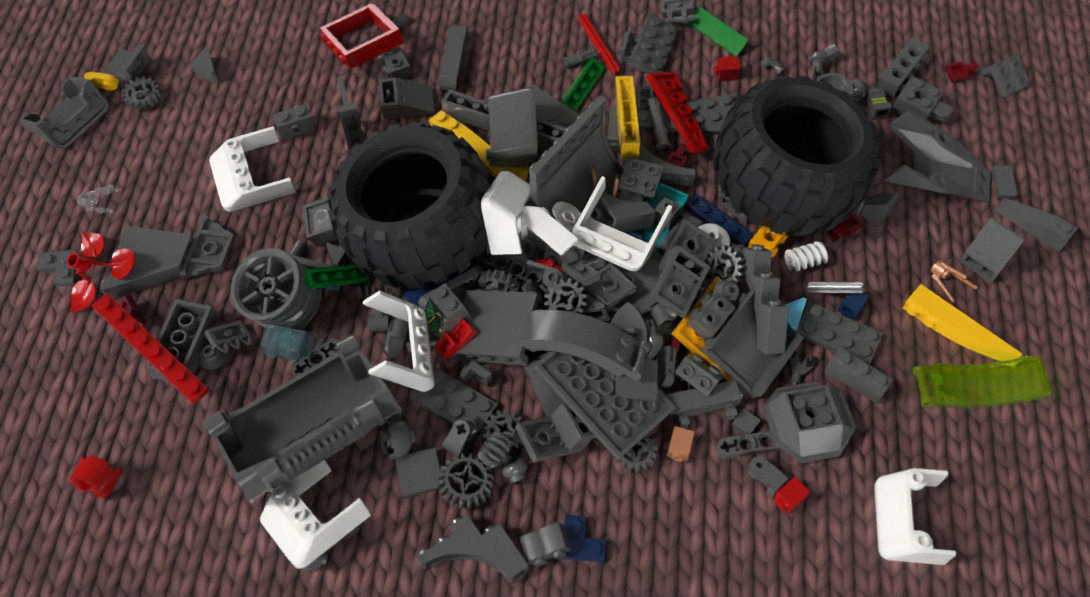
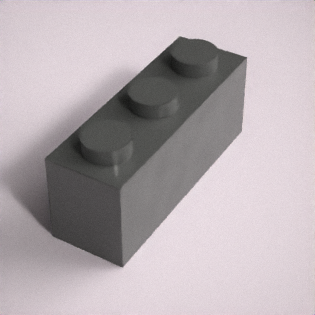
M841 347L838 348L824 371L876 404L893 380Z

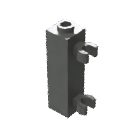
M735 380L717 384L708 396L698 389L666 394L665 396L676 407L668 415V420L678 419L679 427L688 430V425H690L688 417L724 409L727 420H735V416L738 415L735 407H739L740 401L743 398L742 389L737 386Z

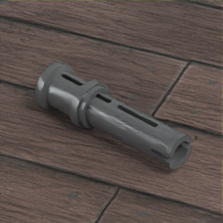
M654 98L648 100L654 126L652 134L657 144L655 148L657 151H664L671 147L667 136L668 129L664 127L659 99L655 98L654 100Z

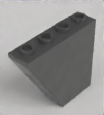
M126 226L114 253L119 249L132 250L136 255L133 269L126 278L116 279L111 274L112 267H108L105 279L101 282L100 290L104 295L108 293L112 298H116L179 278L194 240L192 235Z

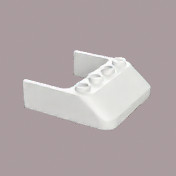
M274 126L228 139L211 155L209 161L224 210L233 212L295 193L290 178L259 187L254 186L244 152L279 142Z
M602 176L571 232L578 238L574 246L629 271H638L651 256L671 217L672 206L668 205L650 242L646 243L591 218V214L606 188L605 177Z
M524 206L520 212L521 217L524 219V228L519 233L520 241L531 240L543 251L549 245L561 256L578 241V238L551 217L544 207Z
M378 291L364 300L363 305L409 323L413 369L385 360L370 369L369 374L422 392L432 389L435 381L429 329L424 310L417 305L382 291Z
M325 460L290 482H284L275 487V491L271 493L260 517L263 526L296 568H304L371 516L359 498L328 523L321 524L299 498V495L331 472Z

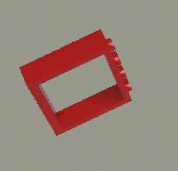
M373 3L320 28L322 33L320 37L324 44H327L329 50L334 52L336 58H340L342 64H346L350 70L404 44L400 29ZM371 21L384 32V34L349 51L336 39Z

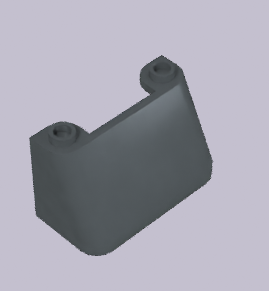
M70 76L61 86L63 94L67 97L43 119L37 114L29 113L20 119L19 122L27 130L54 147L60 149L68 147L108 110L107 100L89 79Z
M525 88L488 96V99L484 100V110H488L490 119V149H486V160H489L490 167H531L535 162L538 150L534 88Z

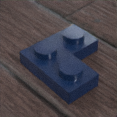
M565 515L564 527L571 550L566 552V556L561 559L604 563L606 540L584 537L585 516Z

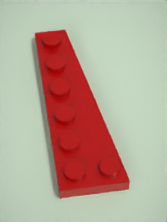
M649 72L646 78L690 153H706L709 149L699 128L697 119L692 116V107H689L687 104L688 98L682 92L683 86L677 72Z

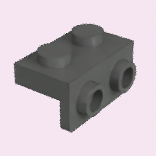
M692 352L685 356L675 371L677 375L706 396L711 393L724 377L716 366L708 365L704 362V358L701 355L693 354Z

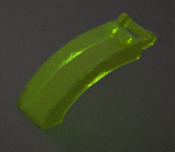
M1025 355L1012 360L987 364L955 365L935 363L932 366L920 365L913 368L922 399L920 401L922 407H991L1034 400L1052 394L1041 357ZM925 375H928L933 397H930Z

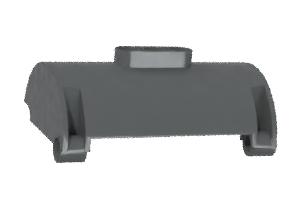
M353 335L335 344L336 354L226 417L223 412L218 411L202 420L251 504L255 503V499L265 492L269 491L271 493L275 491L274 488L284 482H290L369 434V430L375 426H382L384 420L396 414L398 416L402 413L400 406L383 380L369 374V370L373 367L362 353Z

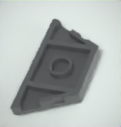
M203 215L180 272V277L187 279L223 270L235 240L234 235L228 230H224L218 223L215 224L208 216Z

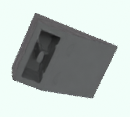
M400 78L378 79L383 120L435 114L431 85Z
M991 217L959 262L992 283L1011 260L1025 238Z

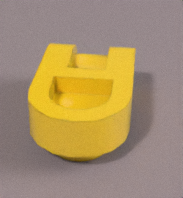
M87 72L84 75V79H89L97 89L101 88L111 91L117 89L119 80L109 74Z

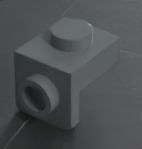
M474 361L469 365H465L460 373L461 383L465 385L472 377L486 387L493 382L490 369L484 365L480 366Z

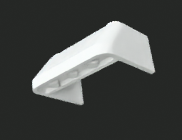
M501 171L481 201L491 255L522 253L519 233L524 228V219L521 217L520 212L524 206H532L530 184L510 171Z
M912 468L881 476L875 482L878 550L884 559L945 565L956 556V551L933 549L931 537L926 532L914 530L911 490H920L924 486L937 487L948 476V471Z

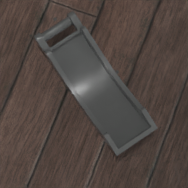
M558 310L530 311L516 342L532 352L546 350L574 355L588 360L616 376L625 374L634 380L641 379L645 356L650 350L648 342H640L606 322L586 315ZM636 350L638 354L634 367H632L629 363L633 351Z

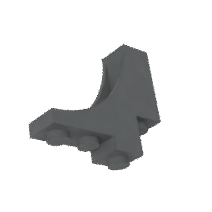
M468 514L464 517L459 516L452 521V525L449 526L452 535L443 536L438 540V544L432 548L427 547L423 549L419 556L416 557L422 570L447 560L467 559L478 561L496 569L510 584L529 572L528 564L500 523L496 526H489L484 530V534L481 535Z

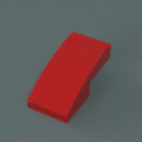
M462 318L451 333L447 331L443 333L434 347L444 359H447L467 344L477 331L467 319Z

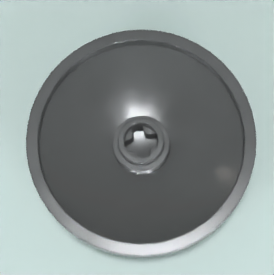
M650 256L638 271H629L612 263L637 286V291L608 310V313L615 315L623 305L629 302L641 315L650 311L659 303L650 297L662 273L657 268L659 264L655 259ZM605 260V266H606L607 264L610 263V262L607 261V260Z

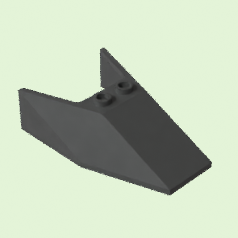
M910 110L889 124V128L915 152L914 170L903 165L885 176L883 181L983 202L989 201L991 172L951 134Z

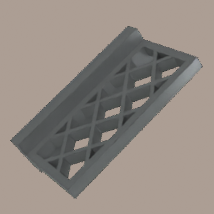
M338 77L337 80L344 104L343 106H338V111L350 151L356 144H363L365 139L356 103L349 104L343 77Z

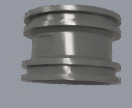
M266 248L252 253L239 265L231 283V298L234 306L243 316L259 323L270 331L287 334L303 328L316 315L321 303L322 288L310 289L306 285L304 270L309 268L299 263L285 251L277 248Z

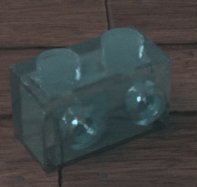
M267 325L260 346L268 357L276 358L278 356L289 361L301 360L304 357L309 338L306 331Z

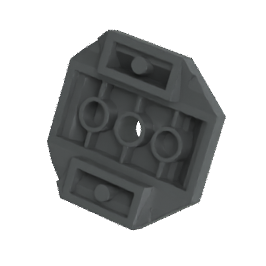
M817 382L776 388L763 407L775 445L793 456L799 463L839 457L856 428L842 391Z

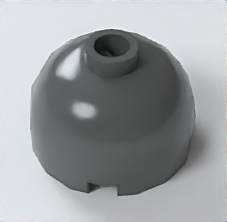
M399 418L384 420V431H380V443L383 454H388L385 459L393 460L404 457L411 449L412 442H415L414 431L410 430L409 425Z

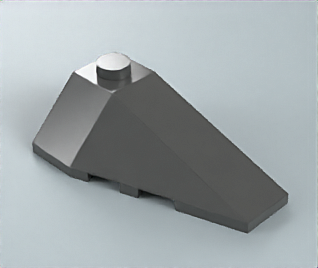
M1004 198L994 210L1059 252L1079 227L1062 216L1008 198Z

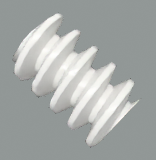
M816 241L813 244L809 243L806 246L802 245L799 248L795 247L792 250L788 249L785 251V262L790 271L794 267L795 271L798 272L800 271V266L805 270L807 269V264L812 268L814 267V262L817 266L821 265V261L824 264L828 263L827 250L822 242Z

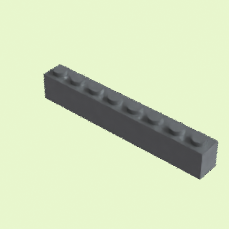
M449 89L441 101L443 111L456 120L490 131V119L488 110H484V101ZM536 118L538 148L549 150L555 140L561 137L567 128Z

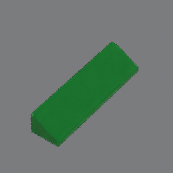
M700 6L694 10V13H692L694 14V21L688 22L693 28L734 56H739L747 49L749 42L747 38Z
M592 57L585 64L560 102L574 112H577L605 70V67Z
M356 265L304 270L305 283L310 289L370 282L369 276L357 268Z

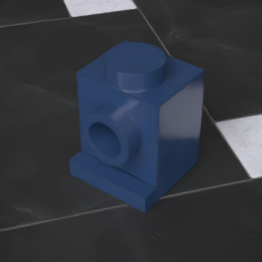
M865 292L862 294L847 293L837 312L855 320L870 295Z

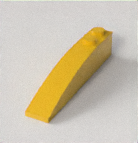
M616 76L621 160H627L628 157L639 160L640 135L633 76Z
M441 110L429 119L431 127L437 125L453 131L459 139L463 137L478 153V156L485 164L487 172L496 178L501 171L516 173L513 167H490L489 160H486V149H490V145Z
M922 284L918 286L903 306V309L922 321L927 327L974 352L1014 365L1022 355L1014 347Z

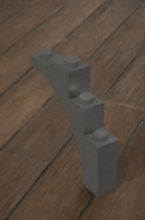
M610 106L607 141L610 149L617 152L620 151L617 107ZM640 143L639 160L664 166L660 183L665 185L693 186L695 169L682 168L667 163L654 156ZM623 160V169L625 168L627 160Z
M735 244L732 247H735V251L741 252L739 257L745 258L742 261V265H746V268H742V271L745 273L746 282L750 291H755L752 299L756 314L757 349L765 354L784 353L789 307L778 300L780 278L773 276V273L770 272L772 251L765 249L764 245L759 244L752 245V248H744V245Z

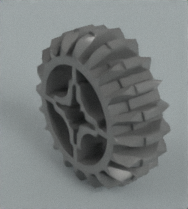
M462 453L460 459L455 455L452 457V461L447 459L445 462L446 466H441L440 468L442 473L438 474L440 481L437 482V487L441 488L439 490L440 495H445V502L451 500L452 507L458 503L460 510L463 508V505H467V509L470 510L471 504L479 507V501L485 503L486 496H491L490 489L494 487V483H492L494 475L490 474L492 472L491 467L486 468L487 465L482 462L480 463L479 457L472 459L473 455L471 453L468 458H465V455ZM465 468V469H464L462 472H460V473H456V472H455V471L458 470V469ZM471 469L476 471L480 475L481 479H479L478 476L473 475ZM468 474V483H466L465 488H463V479H465L466 475ZM449 483H452L453 486L458 487L460 489V493L454 491ZM479 488L477 492L467 495L468 491Z

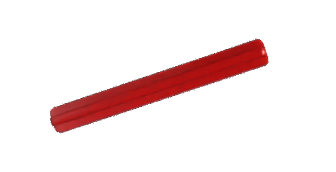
M586 14L580 15V24L614 76L620 74L621 68Z

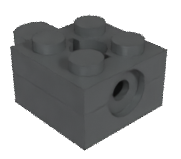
M912 76L897 97L892 112L902 116L910 110L925 120H928L931 116L941 122H945L952 113V107L940 101L944 91Z

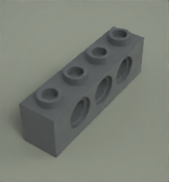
M911 37L879 78L876 88H883L884 94L891 98H894L897 93L900 94L906 86L905 83H908L914 75L912 73H917L921 67V62L924 63L928 58L929 53L927 51L930 45Z

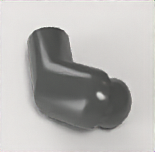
M765 57L761 61V65L765 69L771 66L778 76H782L785 73V69L778 61L770 57Z

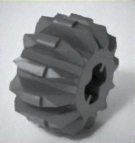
M498 430L494 431L480 448L478 453L479 459L491 468L496 467L509 451L511 440L504 433Z

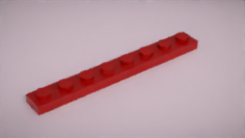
M108 293L91 305L101 317L193 405L210 392L198 378Z

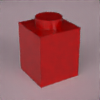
M738 56L717 58V63L714 65V75H717L718 82L739 79L741 67Z
M794 477L776 493L773 499L780 510L786 511L789 514L808 497L810 491Z

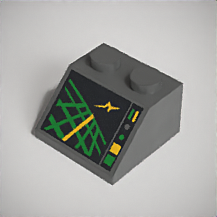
M445 283L429 294L424 312L428 327L438 339H440L445 331L451 333L462 318L468 321L472 319L464 305Z

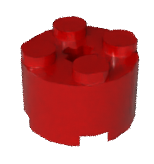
M82 455L70 476L69 482L74 484V488L86 493L89 490L94 492V496L106 500L117 484L122 470L118 467L113 470L108 465L109 462L92 455H89L87 458V456Z

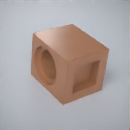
M674 426L667 456L678 462L687 461L695 431Z

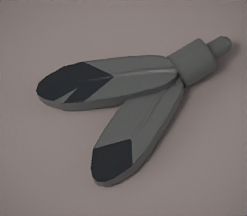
M793 352L788 359L793 373V385L799 384L801 376L809 372L817 364L818 358L816 356H811L800 364L797 352Z

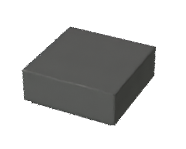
M743 408L731 426L747 435L754 431L760 423V419Z

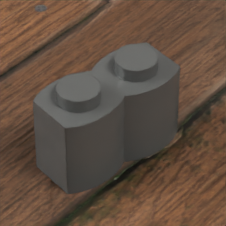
M559 522L545 526L520 538L527 563L535 567L545 565L547 563L546 560L552 557L554 559L566 556V552L571 550L565 527Z

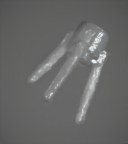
M113 184L87 193H81L77 195L78 206L81 209L85 208L86 212L114 213L113 209L93 206L97 204L96 197L120 191V188L110 189L114 187Z

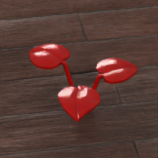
M82 232V255L75 252L71 253L67 258V265L76 269V274L81 275L85 280H80L74 285L69 311H83L95 300L97 288L95 285L90 284L91 280L83 273L84 271L90 270L92 264L112 267V276L116 279H124L133 269L136 258L135 253L129 249H119L113 254L111 264L94 261L103 253L105 239L97 233Z

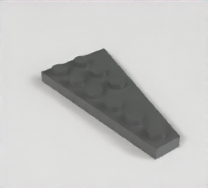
M731 94L687 102L688 106L692 107V116L697 119L703 135L719 133L728 111L735 104ZM660 107L664 127L669 132L675 133L678 130L665 108ZM650 109L637 111L639 130L653 131L654 126Z

